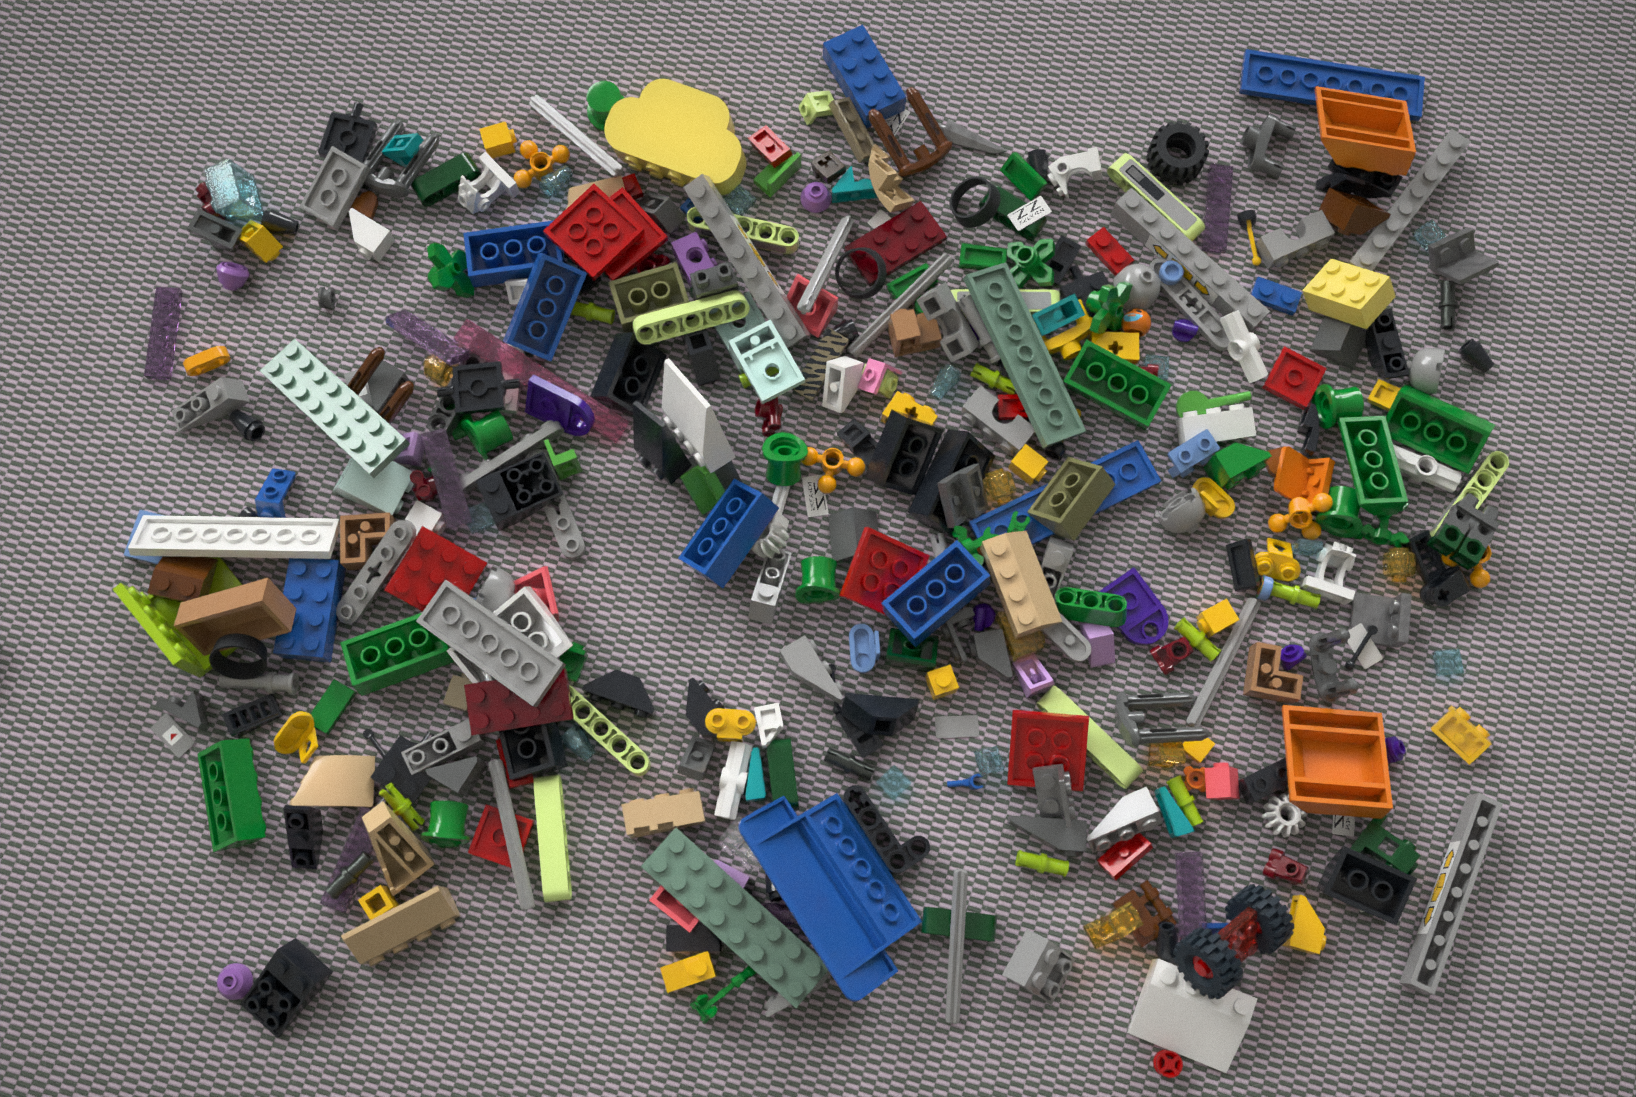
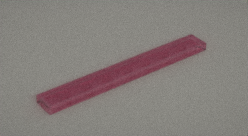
M466 319L454 336V341L488 362L501 361L503 372L514 379L519 378L520 382L527 387L529 379L534 374L578 396L589 405L594 413L595 423L592 428L615 443L618 442L628 427L629 421L472 321Z

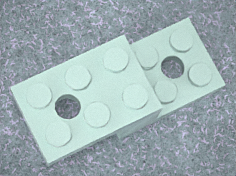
M748 291L744 293L749 304V313L746 317L742 318L746 322L745 325L737 328L732 324L733 321L714 326L740 374H746L760 401L764 404L805 383V378L771 319L765 321ZM741 302L734 303L732 307H738ZM715 308L711 310L709 313H716L719 308ZM769 367H776L779 373L775 377H770L765 371Z

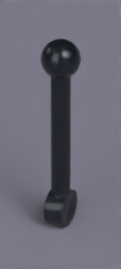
M1375 625L1367 627L1368 633L1351 660L1345 663L1347 670L1355 668L1354 663L1370 637L1378 632V628Z
M829 664L832 670L830 677L835 683L836 666ZM834 701L832 711L837 715L841 712L842 707Z
M371 729L364 730L363 736L372 742L382 758H384L386 753L374 738V732Z

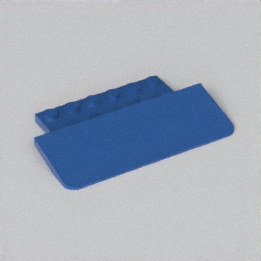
M838 793L797 816L785 796H782L740 820L738 824L740 834L848 1000L852 1002L861 1000L898 972L885 948L920 924L922 920Z

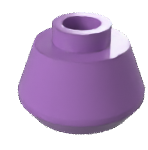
M820 182L808 184L800 195L802 206L813 213L826 210L832 200L831 192Z
M221 262L216 267L219 282L223 284V288L236 291L237 288L243 287L250 276L248 269L241 264Z
M240 963L227 965L221 970L217 978L218 991L223 997L230 1000L244 997L253 984V976L250 969Z

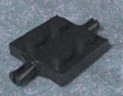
M354 102L351 114L331 112L318 150L320 157L326 158L333 146L361 163L365 161L378 126L376 122L360 117L364 107L362 103Z
M1078 264L1073 265L1069 268V271L1074 281L1060 287L1059 292L1063 299L1076 294L1077 299L1082 300L1089 317H1094L1095 314L1086 307L1088 296L1092 291L1101 290V287L1108 285L1109 282L1103 271L1083 276ZM1107 328L1105 332H1111V330Z
M501 361L452 366L453 379L451 386L437 387L436 390L438 391V398L453 397L455 413L457 415L506 410V390L520 389L521 383L519 378L505 380Z
M427 731L420 743L427 740L431 733ZM399 735L370 778L380 783L384 790H387L385 788L386 785L393 783L405 799L409 798L412 805H414L432 777L427 775L426 770L411 775L401 752L418 743L411 742L402 735ZM381 797L377 804H380L385 799Z

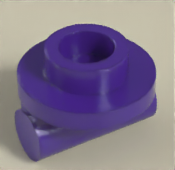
M1186 319L1175 321L1172 327V335L1179 342L1192 340L1198 331V326H1195Z
M980 603L973 608L975 614L973 618L975 622L974 629L976 631H983L984 628L994 623L996 616L990 605Z
M1288 645L1281 650V666L1285 671H1289L1307 657L1303 648L1299 645Z
M1395 736L1385 738L1388 764L1403 760L1406 749L1402 740H1398Z

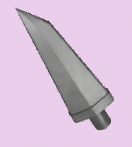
M948 119L946 125L938 123L947 140L952 141L955 145L990 154L1008 151Z

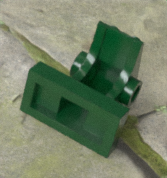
M1385 815L1382 819L1373 818L1350 849L1364 855H1372L1384 864L1411 875L1418 866L1416 861L1421 856L1416 852V846L1406 839L1400 840L1385 830V827L1388 825V816ZM1384 840L1397 848L1391 857L1378 849Z

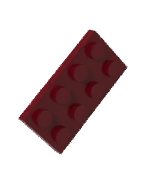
M922 201L851 242L844 247V251L847 252L850 249L861 247L876 251L885 262L887 277L946 241L947 236ZM857 250L850 253L848 257L869 287L875 284L878 277V266L875 259L865 251Z
M566 668L561 671L537 707L530 705L497 680L464 685L471 735L574 719Z

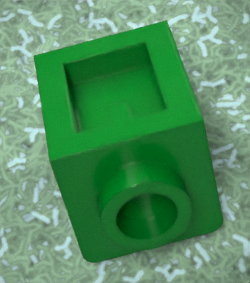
M572 642L573 646L559 657V660L566 664L564 668H566L568 680L578 683L588 654L583 650L584 646Z

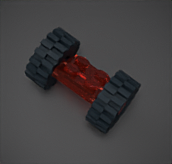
M1255 884L1247 885L1227 902L1228 905L1225 906V911L1228 912L1226 919L1231 922L1222 930L1213 935L1211 929L1207 928L1204 930L1203 927H1199L1175 945L1173 954L1176 955L1174 962L1179 964L1177 967L1179 973L1183 972L1185 975L1183 979L1186 982L1189 981L1194 990L1199 989L1202 996L1208 995L1209 999L1224 997L1243 978L1241 976L1243 968L1239 967L1242 964L1241 962L1248 956H1253L1258 949L1260 954H1265L1266 952L1272 954L1293 935L1294 923L1290 922L1293 918L1291 914H1287V906L1281 905L1279 902L1281 899L1278 896H1272L1271 890L1267 889L1264 891L1261 885L1257 887Z

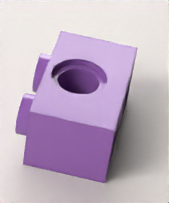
M697 232L671 242L672 252L690 288H692L691 273L718 266L714 257L710 258L707 253L709 248L705 239H700ZM694 258L701 259L699 263L691 262V260Z

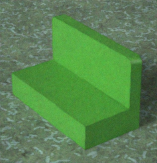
M797 152L776 168L769 163L753 179L754 184L771 198L801 168L802 155Z
M549 439L544 440L560 480L583 472L574 449L555 455Z
M697 465L680 477L701 514H705L713 509L725 492L715 472L710 473L705 466L700 467Z

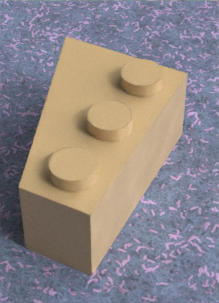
M694 788L680 790L677 795L669 796V793L654 796V799L644 800V798L621 804L626 833L631 839L671 831L675 828L680 829L706 823L701 794L699 791L694 792Z
M384 801L362 817L392 896L396 895L435 864L428 849Z

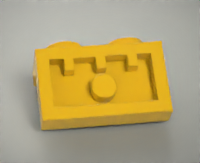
M1451 705L1448 708L1449 711L1431 727V730L1470 765L1492 745L1488 738L1490 733L1480 724L1477 727L1469 721L1471 716L1461 707L1456 709Z

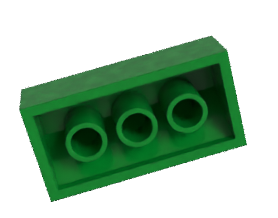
M1087 339L1063 381L1067 389L1144 430L1149 427L1172 385Z
M1406 384L1398 391L1386 416L1391 439L1432 456L1467 474L1470 473L1495 427V424Z
M1386 417L1339 418L1338 424L1359 506L1373 516L1397 515L1407 504L1408 498Z
M422 613L340 642L352 686L361 696L455 662L447 652L450 646L416 622Z
M249 738L222 740L199 752L197 755L213 852L252 844L265 838L266 824L261 812L262 799L258 794V775L254 770V752L250 746Z

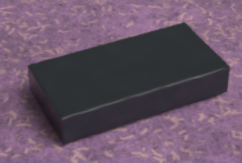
M1243 539L1227 544L1226 550L1235 592H1242L1261 586L1251 539Z

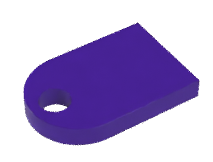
M534 374L529 379L525 413L543 422L549 420L553 422L559 421L564 428V432L573 436H583L590 431L595 423V417L592 409L584 400Z
M1134 567L1099 591L1120 595L1127 601V620L1125 624L1117 628L1129 642L1141 646L1151 645L1162 638L1167 631L1169 620L1166 609ZM1145 625H1153L1157 630L1156 636L1149 637L1144 631Z

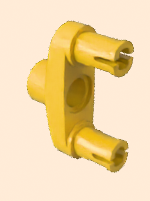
M1081 299L1078 301L1085 315L1075 320L1076 326L1051 339H1047L1045 335L1041 336L1049 354L1060 352L1065 361L1077 357L1082 348L1079 341L1092 332L1090 331L1093 317H1089Z

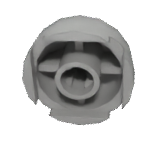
M1144 264L1126 266L1114 277L1113 284L1115 287L1119 282L1124 281L1133 284L1129 299L1123 305V308L1127 310L1129 308H1138L1145 311L1159 296L1160 279L1152 268Z
M1425 348L1418 351L1412 361H1407L1409 383L1413 388L1436 396L1445 349Z
M1190 488L1192 492L1189 494L1185 490L1176 494L1162 505L1166 509L1161 513L1158 510L1156 511L1155 517L1165 529L1172 533L1180 534L1187 532L1190 534L1200 528L1201 525L1199 523L1205 515V503L1197 489Z
M493 565L488 573V579L484 581L476 598V601L492 612L515 595L514 579L508 572Z

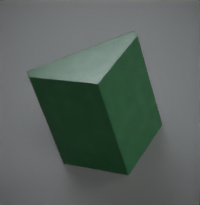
M890 628L884 665L925 673L934 670L936 667L939 636L929 635L915 647L899 629Z

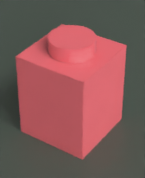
M1224 762L1213 763V768H1205L1207 799H1240L1237 768L1229 767V763Z

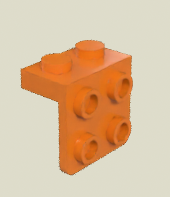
M1284 446L1279 457L1274 480V491L1290 501L1294 498L1302 497L1312 503L1313 498L1317 494L1329 493L1335 461L1331 458L1308 459L1293 448Z

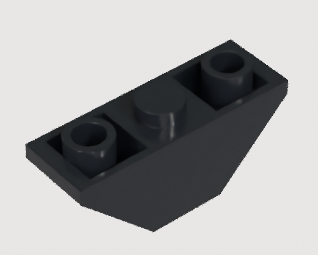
M1333 158L1328 165L1329 170L1333 174L1342 173L1364 180L1365 185L1352 193L1366 199L1391 197L1403 178L1400 175H1389L1385 172H1369L1355 167L1345 168L1341 165H1336Z
M1384 309L1366 329L1365 345L1370 364L1385 380L1408 376L1409 370L1392 309Z
M707 329L681 335L698 387L721 380Z
M614 670L584 684L582 688L584 693L588 694L586 698L601 703L602 699L611 702V707L624 711L625 707L634 710V715L644 719H648V716H656V711L641 679L637 676Z
M692 677L689 680L686 718L703 738L717 739V734H713L707 729L705 718L711 710L717 708L725 709V707L717 698L713 701L707 693L710 690L702 680L697 682Z
M845 693L841 715L867 734L893 736L914 721L919 699Z
M285 805L283 811L291 867L317 869L323 835L321 810L308 806Z

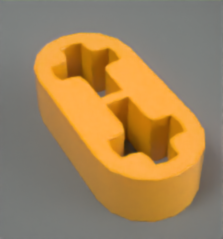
M215 346L188 357L183 361V365L188 376H198L227 364L231 358L225 346Z

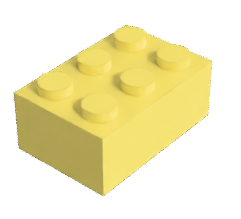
M1330 259L1302 290L1309 310L1367 329L1396 297L1390 276L1334 259Z

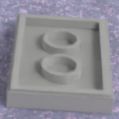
M332 146L299 207L333 228L339 229L371 168Z

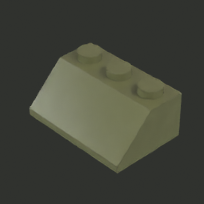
M677 262L608 282L624 333L634 332L633 321L640 315L689 302Z
M1068 457L1027 513L1056 535L1074 541L1116 484L1102 466Z

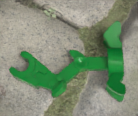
M1407 503L1399 512H1403L1408 507L1409 503ZM1377 515L1379 519L1378 528L1374 529L1370 524H1367L1362 528L1359 535L1353 537L1358 540L1364 537L1368 541L1379 545H1394V548L1398 550L1402 548L1401 544L1409 542V539L1403 532L1392 534L1388 530L1389 518L1392 515Z
M1015 511L1011 517L1007 533L1024 531L1030 522V517L1027 516L1025 521L1020 523L1016 519L1018 511ZM954 526V531L951 533L954 538H958L961 545L981 566L984 556L979 555L977 549L981 547L982 541L999 536L991 534L990 527L985 529L983 536L974 541L969 537L967 538V529L962 526Z
M747 966L744 971L731 978V983L721 989L711 1000L708 1001L709 996L707 994L697 996L696 1001L690 1003V1007L699 1013L702 1023L706 1024L710 1018L715 1016L718 1010L716 1006L712 1005L725 997L734 987L739 988L741 984L755 975L756 972Z

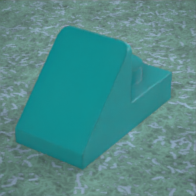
M418 133L395 135L383 149L382 153L406 168L413 156L420 150L419 145L424 139Z
M852 166L832 188V203L878 198L871 179H861L858 182H854Z
M1072 294L1032 314V317L1041 336L1084 316L1085 313L1076 294Z

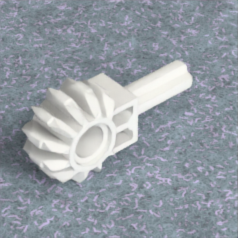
M776 486L772 502L779 509L751 548L759 557L773 558L775 553L780 554V549L787 546L785 541L789 538L787 533L789 520L782 515L790 489L789 486Z
M1289 790L1285 794L1278 795V798L1272 796L1269 798L1270 803L1264 804L1263 808L1267 813L1262 814L1261 818L1268 819L1269 823H1266L1265 827H1273V835L1281 833L1283 837H1289L1290 833L1296 835L1299 833V828L1305 826L1306 823L1301 818L1306 817L1307 813L1290 803ZM1281 810L1287 813V821L1281 817Z

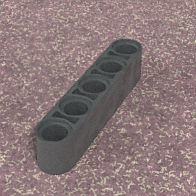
M485 332L477 334L458 366L493 362L498 350L492 335ZM485 344L491 345L486 350L480 349ZM452 376V378L450 379V381H449V383H448L447 386H451V382H452L453 376ZM452 396L440 397L427 421V427L433 438L440 442L446 441L452 436L454 429H456L463 415H457L455 409L446 410L448 405L455 404ZM445 424L444 429L440 431L435 430L437 425Z

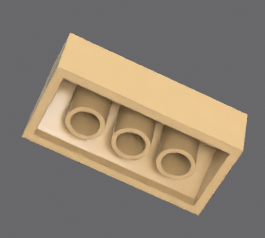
M1027 531L1004 533L982 541L981 552L1015 639L1061 623L1062 619Z
M436 886L341 935V937L360 964H369L372 967L384 961V955L392 951L394 954H397L409 948L407 943L415 939L420 942L432 936V930L441 927V930L454 925L456 923L455 918L461 915L449 889Z

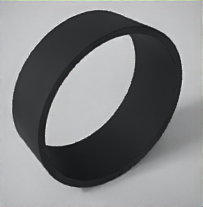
M974 176L967 178L953 190L949 202L950 209L960 225L967 228L979 227L988 222L997 212L1000 205L999 190L983 177ZM977 185H988V199L979 211L968 216L957 214L958 203L969 189Z
M861 247L848 250L839 258L835 267V277L838 285L847 295L856 299H867L874 296L881 290L886 280L887 270L885 262L876 251L870 248ZM857 250L869 253L875 259L878 266V277L875 284L869 290L862 293L847 291L842 286L839 278V270L843 260L850 253Z
M240 633L227 634L216 641L209 656V663L216 672L223 676L238 680L254 679L263 675L267 669V648L263 642L253 636ZM230 647L243 648L254 652L261 659L251 663L236 662L224 657L219 650Z

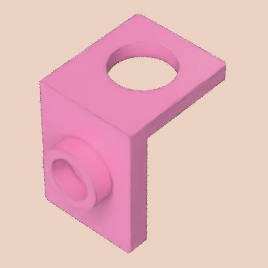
M869 358L857 388L876 395L887 369L899 375L902 374V371L886 363Z

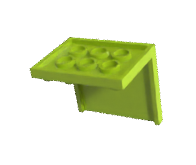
M208 557L218 560L209 594L243 585L220 557ZM122 583L113 588V591L173 666L198 678H201L212 669L209 663L210 654L204 656L174 627L181 602L158 598L150 594L146 595L143 591L139 592L134 586L128 587ZM237 648L223 650L220 653L227 657Z

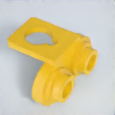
M1202 477L1196 480L1192 488L1197 489L1205 503V512L1210 517L1214 515L1217 518L1224 519L1234 512V500L1212 479Z
M1267 538V552H1260L1255 555L1258 575H1265L1286 582L1297 579L1301 569L1299 562L1293 559L1291 543ZM1273 545L1281 546L1285 550L1283 552L1278 551Z
M717 708L707 714L705 724L711 733L717 734L719 742L734 741L743 743V736L749 735L754 731L756 720L754 715L747 710Z
M298 711L289 717L274 738V747L277 752L291 754L299 748L301 763L306 764L318 748L314 719L311 714ZM310 741V742H311L310 748H309V750L306 752V749H307V747H308V744H307V743Z

